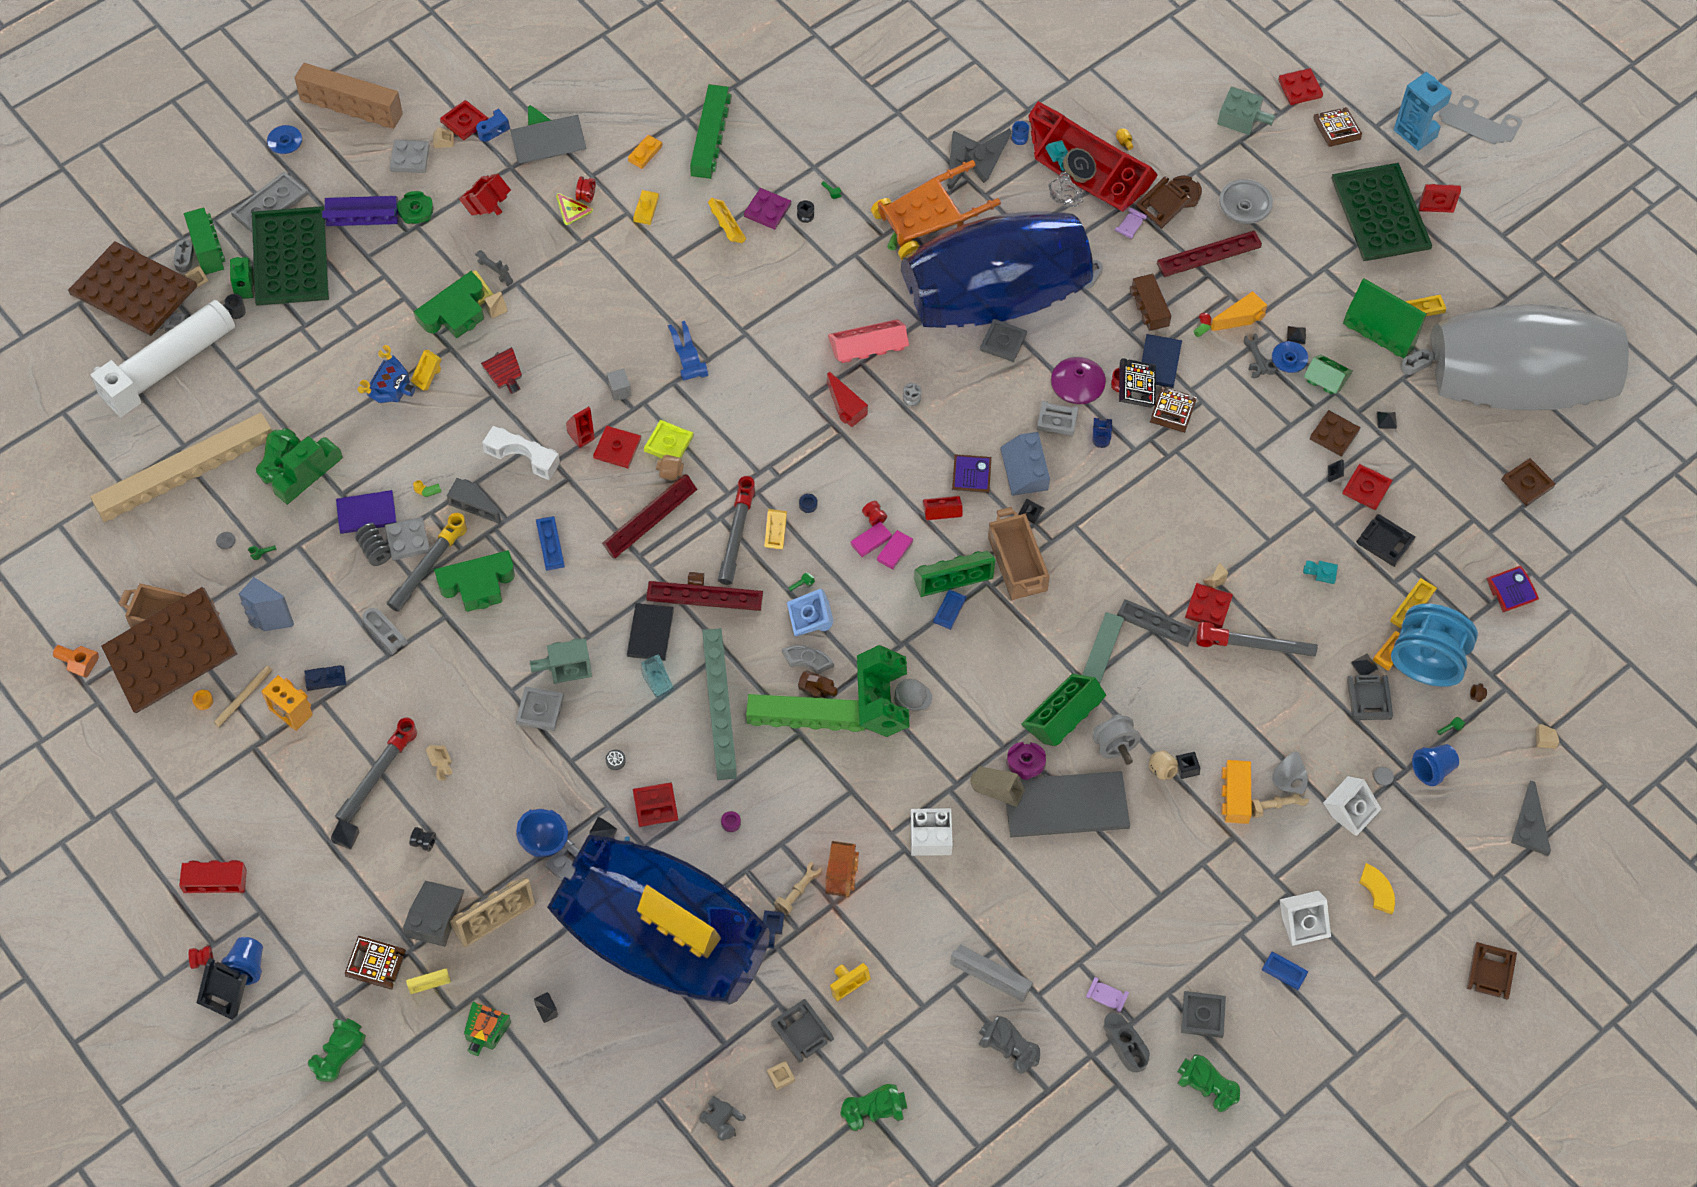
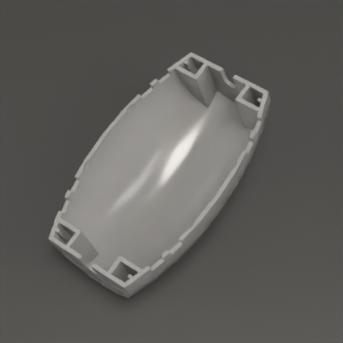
M1532 304L1486 308L1438 322L1433 326L1430 334L1433 359H1438L1435 373L1439 396L1462 402V399L1472 401L1473 405L1478 406L1482 403L1491 405V408L1508 410H1555L1572 408L1573 405L1581 403L1588 405L1591 401H1604L1619 396L1624 388L1628 372L1629 349L1625 328L1617 321L1573 308Z

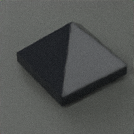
M1288 326L1287 341L1305 344L1306 328Z
M1377 411L1378 428L1396 429V413Z
M1343 459L1328 465V482L1344 476Z
M1368 654L1351 662L1359 675H1369L1378 670V667Z

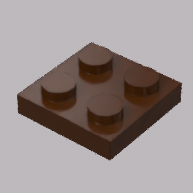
M1328 410L1311 434L1310 440L1342 457L1359 433L1361 427Z
M1531 458L1505 474L1501 479L1526 506L1553 489L1556 485Z

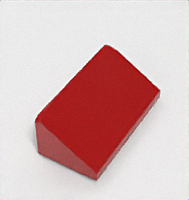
M960 496L923 500L926 520L963 516Z

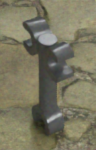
M482 250L475 253V256L479 258L477 262L480 265L485 264L500 275V282L505 281L506 286L513 283L507 264L503 266L501 260L497 263L493 262Z
M1253 335V341L1245 336L1244 344L1251 348L1256 363H1251L1248 370H1256V372H1252L1251 377L1258 378L1260 373L1261 375L1266 373L1269 375L1275 374L1277 367H1269L1273 366L1272 359L1267 360L1264 364L1257 346L1258 335Z

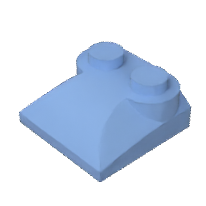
M822 589L787 602L795 636L816 630L826 631L831 628L833 624L832 612L827 596Z

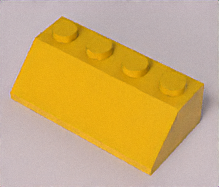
M646 885L637 908L641 915L640 919L649 925L651 923L657 925L656 929L665 936L668 933L674 936L673 941L683 947L685 944L691 948L690 952L700 958L702 955L708 958L721 939L716 930Z

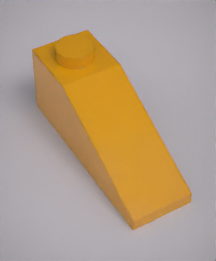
M1252 291L1214 317L1211 330L1217 331L1252 325L1257 320L1261 321L1266 315L1267 304Z

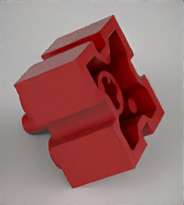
M492 174L490 177L488 175L481 176L472 185L473 187L459 198L471 215L490 214L494 211L498 216L502 213V210L497 205V202H503L508 197L507 194L511 189L499 174Z

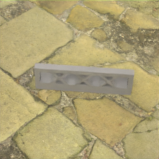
M961 944L951 954V965L1024 1002L1033 985L1032 981Z

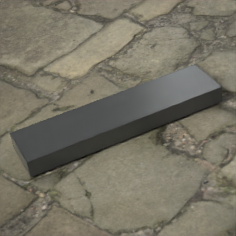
M1124 599L1117 616L1123 617L1129 623L1188 647L1196 630L1191 626Z

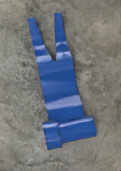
M682 321L685 347H683L675 328L671 324L668 325L675 350L679 354L683 370H680L682 380L707 377L706 363H700L686 322Z

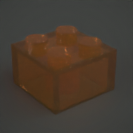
M831 842L825 894L850 897V891L855 890V878L859 865V852H856V844Z

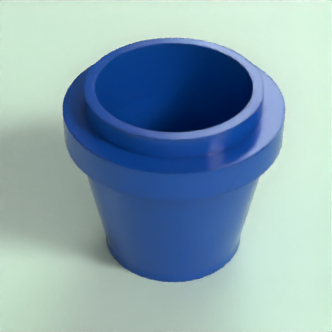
M1448 744L1432 748L1423 747L1414 752L1412 766L1418 779L1424 784L1433 787L1442 783L1448 774L1458 768L1459 757L1455 749Z
M240 937L236 940L228 955L222 959L221 963L239 971L240 975L246 974L247 980L245 985L254 984L260 980L262 974L260 967L263 945L253 938Z

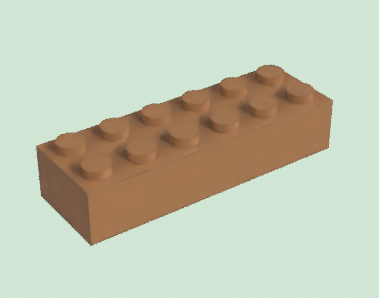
M304 62L294 77L300 100L305 103H312L321 108H328L338 113L341 112L351 117H357L367 122H373L393 129L403 115L399 92Z

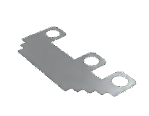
M1467 95L1462 96L1458 105L1449 102L1439 110L1442 122L1494 145L1497 142L1503 143L1504 140L1511 142L1522 124L1520 118L1511 114H1507L1502 123L1498 124L1473 113L1479 101ZM1470 99L1474 102V106L1471 108L1465 107L1463 101ZM1509 118H1514L1518 124L1511 127L1506 121Z

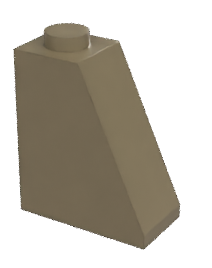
M979 766L970 779V784L974 791L1015 807L1018 806L1025 791L1018 774Z

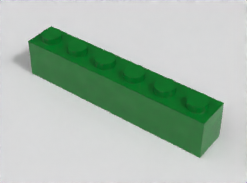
M708 84L690 163V173L693 177L711 179L713 172H716L717 162L715 160L716 158L719 159L720 148L718 146L722 145L723 134L721 133L726 128V121L724 119L728 118L729 108L727 106L731 104L732 94H729V87Z

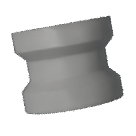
M915 383L905 385L903 388V402L908 406L918 405L921 401V387Z

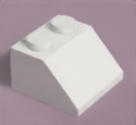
M1349 776L1323 802L1332 818L1356 836L1381 810L1365 780Z
M1319 891L1280 899L1282 920L1292 946L1331 937L1327 899Z

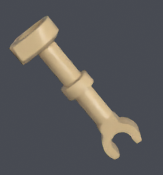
M1293 794L1292 796L1282 798L1277 796L1273 800L1260 802L1258 799H1252L1251 813L1253 819L1263 817L1264 809L1273 807L1279 809L1283 805L1293 803L1305 806L1308 804L1309 798L1302 799L1300 797L1302 795Z
M810 862L807 865L805 876L798 884L796 883L792 887L793 891L786 899L780 896L774 902L775 909L784 912L785 915H789L793 910L792 903L799 895L801 896L805 892V887L811 880L821 876L822 868L820 867L814 872L811 870L814 863Z

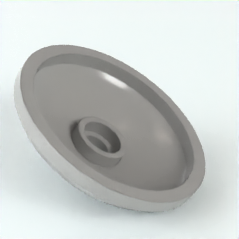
M1240 179L1230 182L1223 188L1219 203L1224 214L1230 219L1239 223L1252 224L1262 221L1269 215L1273 199L1269 190L1264 185L1253 180Z

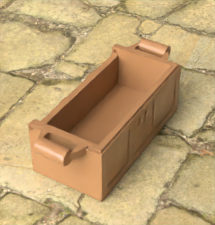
M1012 507L997 510V521L989 523L988 539L1011 600L1048 591L1050 576L1026 514L1018 515ZM1011 514L1014 515L1012 517L1000 519V517H1004Z
M139 583L137 589L124 590L118 604L127 609L125 617L130 628L188 594ZM131 594H134V595H133V598H132V600H131V602H130V605L128 606V605H127L128 600H129Z

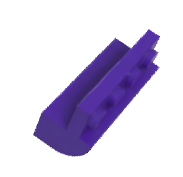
M397 196L324 198L325 211H322V217L325 219L326 226L398 224Z

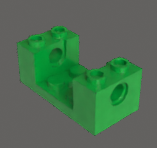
M877 645L857 655L859 726L885 737L909 728V709L891 703L890 682L907 675L906 656L882 645Z

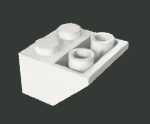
M951 808L911 809V856L952 855Z

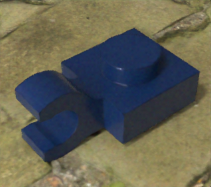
M764 910L762 932L767 933L766 948L774 949L776 934L782 935L784 912Z

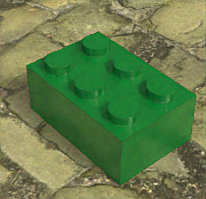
M204 207L183 213L200 267L204 274L207 275L224 270L222 262L226 261L210 213L206 214Z

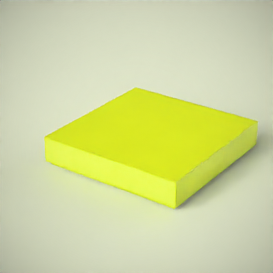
M660 420L644 446V452L659 458H663L664 455L681 458L694 433Z

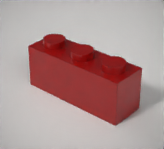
M192 860L188 863H182L179 886L183 893H245L247 869L244 863L238 860H231L229 862L217 860L199 862Z

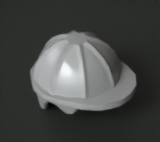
M904 679L898 683L895 689L894 700L898 706L913 711H920L926 709L931 704L932 694L929 688L916 679Z

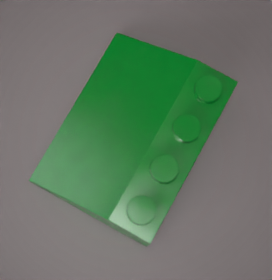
M1363 278L1346 312L1343 324L1404 359L1416 346L1427 314Z

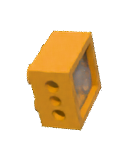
M277 675L261 691L268 709L295 731L313 715L310 708L311 704L307 700V694L301 689H295L293 683L287 678L283 679Z

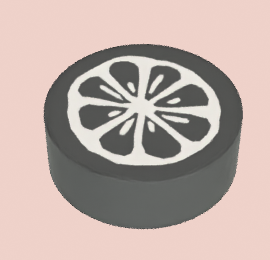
M617 749L609 751L605 758L606 765L611 770H620L626 763L624 753Z

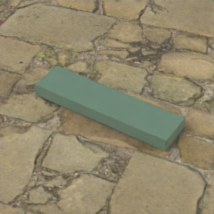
M1108 612L1105 613L1084 669L1083 675L1095 677L1099 684L1102 681L1122 627L1123 617Z

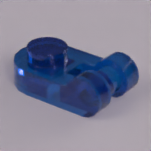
M1094 418L1093 444L1098 448H1105L1111 442L1112 419L1099 420V418Z

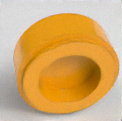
M199 690L194 693L192 701L197 709L206 710L212 706L213 697L208 690Z

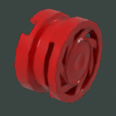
M583 176L579 177L576 186L577 201L582 199L587 203L592 202L596 187L594 178L584 180Z

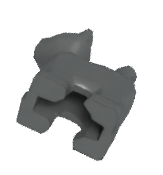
M712 1096L708 1103L710 1105L708 1110L713 1112L708 1113L704 1110L699 1120L701 1123H707L712 1129L716 1130L719 1140L731 1139L733 1136H736L735 1128L726 1122L731 1116H734L738 1121H744L746 1116L728 1102L720 1101L719 1098Z

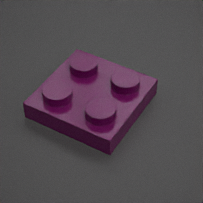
M760 188L746 208L744 217L775 230L790 208L791 200Z

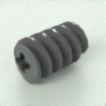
M368 523L356 532L355 539L362 548L363 553H365L366 558L369 559V563L373 566H379L391 558L390 549L386 546V542L382 540L383 538L379 534V530L375 529V524Z

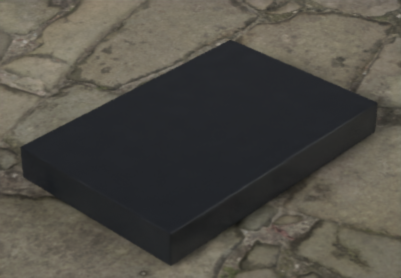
M635 604L627 657L666 661L674 607Z

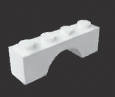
M492 426L482 442L484 453L498 459H502L509 454L525 455L531 460L533 474L547 480L551 479L560 464L559 453L555 450L542 447L534 441L530 442L520 435L509 433L504 428Z

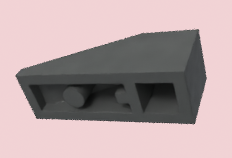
M456 478L447 494L448 504L500 524L499 510L471 481Z

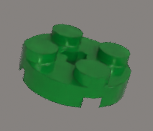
M421 191L408 192L397 203L399 216L406 224L427 222L431 219L434 210L431 197L424 195ZM414 205H417V207H419L418 209H412L414 208Z

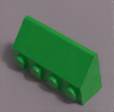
M977 551L971 555L957 556L952 560H941L932 565L919 566L914 569V580L920 597L991 580L994 577L996 560L988 551Z
M1072 673L1021 725L1043 744L1050 746L1059 745L1063 738L1072 732L1083 719L1088 717L1089 713L1100 705L1107 695L1095 677Z

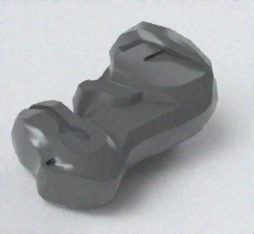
M997 1016L993 1022L989 1019L985 1022L979 1032L983 1036L979 1042L980 1046L983 1048L990 1046L996 1051L1001 1052L1004 1058H1009L1014 1054L1017 1058L1013 1063V1068L1020 1074H1024L1031 1067L1039 1064V1046L1024 1039L1007 1018Z

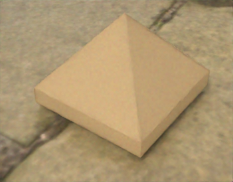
M199 265L184 274L185 277L197 283V288L209 281Z

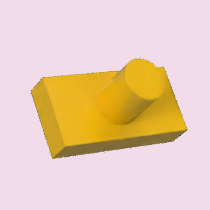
M641 191L633 217L634 222L651 225L659 200V193Z
M429 349L424 350L410 381L423 391L428 390L434 375L439 374L441 371L439 364L442 359Z
M768 509L764 547L784 548L787 511Z
M862 963L849 972L844 965H839L834 970L839 979L830 985L832 996L838 1002L871 979L868 967Z

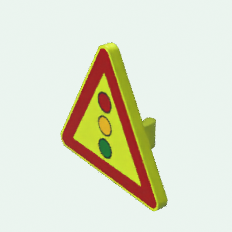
M560 193L556 195L565 225H569L593 211L592 208Z

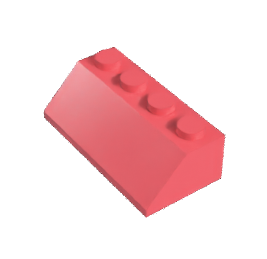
M898 319L828 334L834 356L841 363L851 362L852 358L857 357L865 359L870 354L875 353L876 355H883L888 350L901 351L904 350V347L909 346L906 325Z

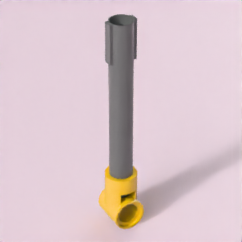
M453 513L448 517V523L439 533L438 540L403 585L398 587L386 602L391 609L398 612L412 596L411 593L447 547H451L458 537L466 533L467 526L462 514Z

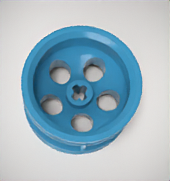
M1418 604L1412 606L1406 612L1400 635L1391 652L1392 662L1399 671L1415 681L1438 687L1456 685L1462 681L1468 666L1466 655L1474 649L1478 638L1477 628L1470 619L1451 608L1437 604Z

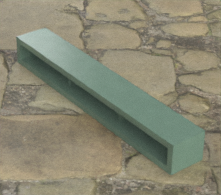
M722 628L702 630L717 780L737 779Z

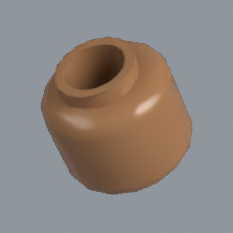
M664 455L662 460L658 459L656 470L659 471L660 478L676 481L678 477L681 478L684 463H682L679 457Z

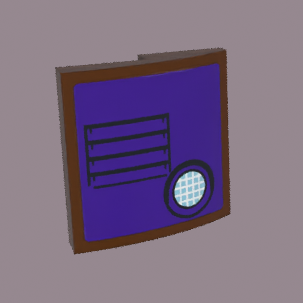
M955 454L952 490L989 493L992 457Z

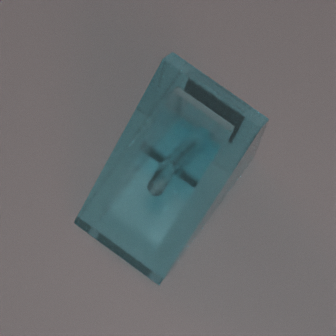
M658 654L641 662L642 676L656 698L674 689Z

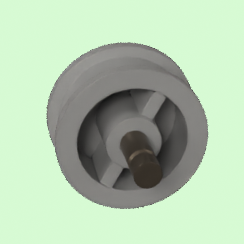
M1117 714L1094 728L1093 740L1096 744L1100 745L1099 752L1103 757L1115 758L1122 756L1126 765L1133 762L1129 751L1138 745L1141 736L1138 731L1133 729L1134 722L1130 717Z

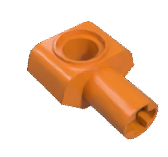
M57 645L53 651L54 658L68 663L67 671L84 678L89 676L99 658L98 652L83 646L71 650Z

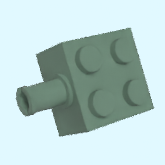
M1231 86L1220 110L1217 125L1250 135L1255 122L1260 121L1272 126L1275 115L1261 111L1264 97Z
M577 638L569 642H555L547 645L549 655L547 658L530 660L531 672L549 669V671H552L554 684L592 677L586 638Z

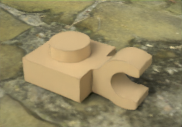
M430 745L426 749L432 766H437V779L445 781V775L452 774V769L449 767L452 761L445 746Z

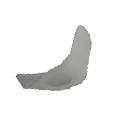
M1293 752L1279 763L1273 773V783L1286 793L1302 795L1307 788L1308 775L1298 752ZM1297 779L1303 781L1300 787H1291L1293 781Z

